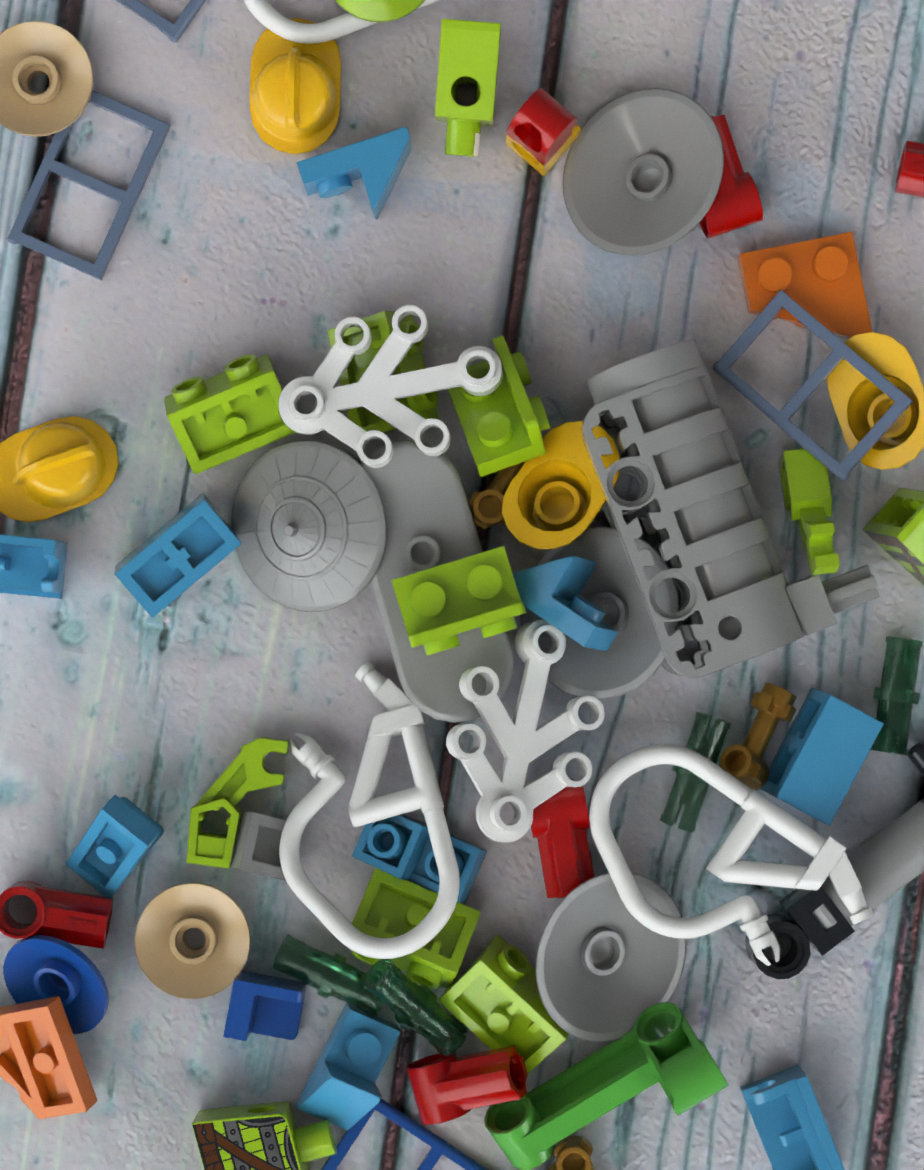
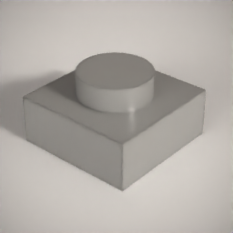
M243 811L230 868L286 881L279 856L280 838L286 820Z

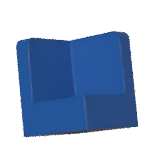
M241 971L233 982L223 1037L247 1041L250 1033L294 1040L298 1034L307 983Z

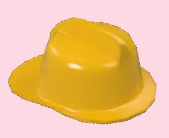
M301 18L290 19L300 23H316L314 21L305 20ZM267 28L255 43L251 58L249 108L252 124L261 139L277 151L290 154L312 152L326 143L337 127L341 97V59L339 47L335 40L318 44L293 42L276 35Z
M877 332L857 334L844 343L913 401L860 462L865 466L880 470L900 468L914 460L924 448V387L916 364L904 345L892 336ZM843 359L827 377L829 396L844 440L851 452L895 402Z
M71 416L45 422L16 433L1 442L0 512L10 519L28 523L46 520L89 504L103 496L114 482L119 465L116 445L108 432L93 420Z
M583 421L566 422L551 429L542 438L546 454L525 461L519 472L510 482L503 496L502 515L507 529L520 543L535 549H556L570 544L589 529L592 521L605 504V495L583 441L581 431ZM597 426L593 429L596 439L606 437L613 451L612 456H601L604 467L608 468L614 462L621 459L615 440L602 427ZM620 470L614 476L613 489L620 476Z

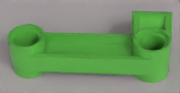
M663 1002L652 1005L644 1010L635 1021L634 1029L626 1033L621 1039L609 1043L531 1090L520 1100L490 1105L486 1111L484 1122L485 1127L510 1163L517 1169L531 1170L549 1159L556 1143L657 1082L660 1083L672 1104L673 1110L678 1116L729 1085L702 1039L698 1040L680 1008L675 1004Z

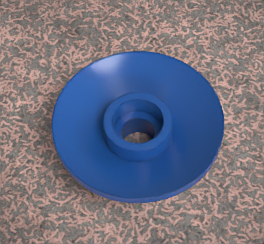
M33 935L19 940L8 951L3 964V975L7 989L16 1004L59 996L73 1034L92 1030L104 1018L109 1004L106 983L96 965L78 948L55 937Z

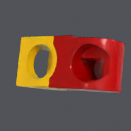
M540 87L528 98L513 117L506 129L505 144L542 176H545L581 133V128L576 124L578 119Z

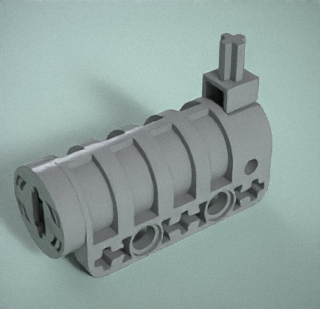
M695 339L671 344L640 355L600 372L586 381L595 406L589 410L583 419L581 431L584 444L606 498V502L601 510L607 526L618 531L666 658L662 663V667L668 672L690 678L709 675L785 646L806 635L836 625L837 621L834 614L880 597L876 588L878 586L874 575L871 574L868 565L825 581H821L819 575H811L790 584L787 583ZM600 421L605 429L615 427L618 434L614 440L619 454L621 455L625 452L628 457L614 462L608 468L604 467L601 456H612L613 451L606 437L596 439L593 434V429L600 424ZM619 470L620 474L630 475L637 482L639 494L636 501L623 500L615 493L613 479ZM647 506L649 511L646 514L647 517L635 518L626 524L623 516L631 515L642 507ZM642 530L645 535L655 533L658 538V544L654 545L653 548L659 553L664 562L668 561L670 569L656 573L648 580L643 567L655 566L653 557L648 549L638 551L634 541L642 535ZM667 578L674 579L679 593V611L675 613L665 612L658 606L655 600L656 587ZM689 617V625H678L680 629L674 630L670 635L667 634L664 626L665 622L681 621ZM684 639L685 641H696L699 650L691 654L692 663L688 660L681 661L677 657V651L685 647Z

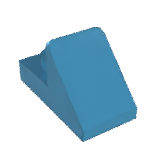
M406 126L296 162L307 195L319 192L320 198L334 197L352 189L351 181L362 178L376 220L412 150L410 135Z
M570 556L513 573L521 602H523L526 608L583 647L608 651L619 632L602 621L606 614L602 608L579 596L596 566L595 561L578 556Z
M114 795L101 809L66 862V865L105 897L112 898L161 838L164 829L125 797L119 798L117 795Z
M346 1003L295 1105L296 1108L319 1119L329 1120L331 1124L348 1131L373 1109L382 1098L375 1082L401 1032L398 1026Z

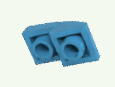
M401 814L364 826L352 857L399 879L410 880L436 893L439 892V873L426 823ZM450 834L460 877L457 903H466L488 850Z

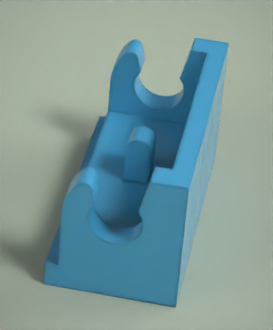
M202 493L115 566L114 575L153 618L242 543L237 538V534L232 527L221 518L213 504Z
M0 534V593L62 599L68 542Z
M811 688L769 767L770 773L766 784L760 789L830 826L884 723L831 694Z
M798 1064L740 1087L773 1170H845L808 1077Z

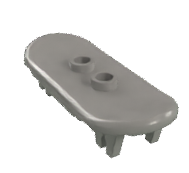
M415 441L392 442L394 453L387 465L380 468H372L364 464L363 461L360 463L371 477L380 494L386 516L385 550L380 566L371 580L377 605L401 685L412 703L420 711L436 720L452 723L474 720L480 717V714L474 703L464 698L459 688L460 678L467 669L472 667L485 666L491 668L499 679L497 695L501 701L511 684L514 668L511 645L507 632L483 638L479 627L457 634L460 646L426 656L423 645L411 648L391 580L482 553L483 551L464 487L455 466L444 454L439 456L425 455L419 450ZM423 443L425 446L430 447V448H433V447L429 446L428 444ZM386 445L373 450L367 457L369 459L382 457L385 453ZM476 674L472 679V688L476 694L482 695L486 690L487 683L482 675Z

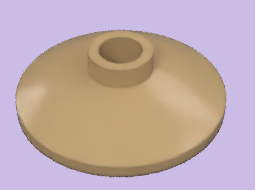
M41 21L19 23L1 32L0 124L15 133L32 137L55 134L73 124L86 109L92 95L94 83L91 61L81 43L62 27ZM37 76H47L50 81L47 90L42 93L32 92V80Z
M183 883L170 887L158 894L145 907L135 931V952L139 965L146 977L163 992L183 999H201L223 991L234 982L236 976H239L247 962L250 951L251 937L249 924L240 906L224 891L203 883ZM199 928L203 931L206 941L202 947L194 948L188 945L185 939L188 929Z

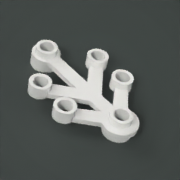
M405 305L394 313L392 318L393 331L357 383L335 387L354 355L364 353L372 341L371 331L362 319L347 317L338 323L335 329L336 343L313 376L298 377L284 387L279 398V412L282 420L293 431L312 435L325 430L357 451L363 463L372 468L383 467L391 461L394 453L391 440L381 431L372 430L366 432L339 411L365 407L415 440L417 447L425 455L439 456L449 448L451 442V435L447 426L438 419H425L397 401V399L460 386L467 393L474 396L489 395L502 382V363L499 356L490 348L474 346L465 350L459 356L457 362L392 375L413 343L421 341L426 336L429 328L428 320L422 309L414 305ZM408 315H415L421 319L420 328L411 334L402 332L400 330L401 320ZM348 328H361L364 336L359 344L350 346L343 342V335ZM482 359L490 365L488 374L479 379L471 377L468 374L470 363L474 360ZM304 395H313L317 398V407L310 414H302L297 409V403ZM429 428H438L443 432V440L437 447L430 448L422 443V435ZM374 439L383 441L386 445V450L382 457L378 459L366 457L365 447L368 442Z
M544 619L525 623L520 627L515 636V650L519 658L525 663L513 722L497 695L499 679L491 668L485 666L469 668L462 674L459 681L461 694L464 698L474 703L504 756L500 779L483 754L486 747V736L480 727L474 724H459L454 726L446 737V746L449 753L461 760L481 796L476 806L478 826L485 836L496 842L509 843L519 840L528 832L532 825L533 809L565 787H581L590 780L592 764L589 758L580 752H566L560 754L555 759L552 770L524 786L528 764L578 730L587 731L598 728L605 717L604 706L598 698L589 695L578 696L568 702L565 711L537 728L550 666L560 660L566 648L564 633ZM542 632L547 633L552 640V647L548 653L543 652L538 645V638ZM476 674L482 675L487 683L486 690L482 695L476 694L472 688V679ZM582 703H586L591 709V718L586 724L578 716V710ZM464 731H468L474 740L472 749L467 753L462 751L459 746V737ZM571 759L575 760L579 766L578 776L574 780L569 779L566 774V765ZM506 802L510 803L514 809V817L508 824H505L500 818V809Z

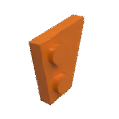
M852 232L741 253L737 257L748 313L759 315L778 292L782 290L833 334L851 338L857 334L872 332ZM784 308L773 319L793 322L798 327L808 329Z
M56 996L0 1007V1077L17 1089L20 1099L38 1119L87 1112L98 1100L60 997Z

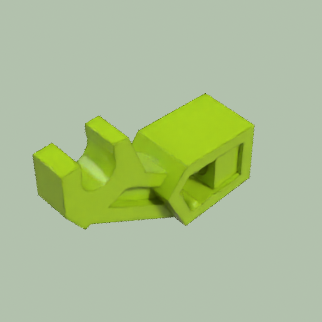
M806 449L785 450L779 461L785 514L791 521L797 522L808 567L812 575L836 573L840 567L838 553L834 554L833 549L834 522L826 518L832 517V495L828 470Z
M260 737L241 747L242 751L196 805L191 808L186 863L230 869L243 810L239 807L238 803L250 791L284 783L285 773L270 772L265 766L264 759L269 752L275 751L287 754L289 751V740ZM224 807L231 814L226 820V824L229 825L227 835L202 832L203 819L207 817L206 811H218Z

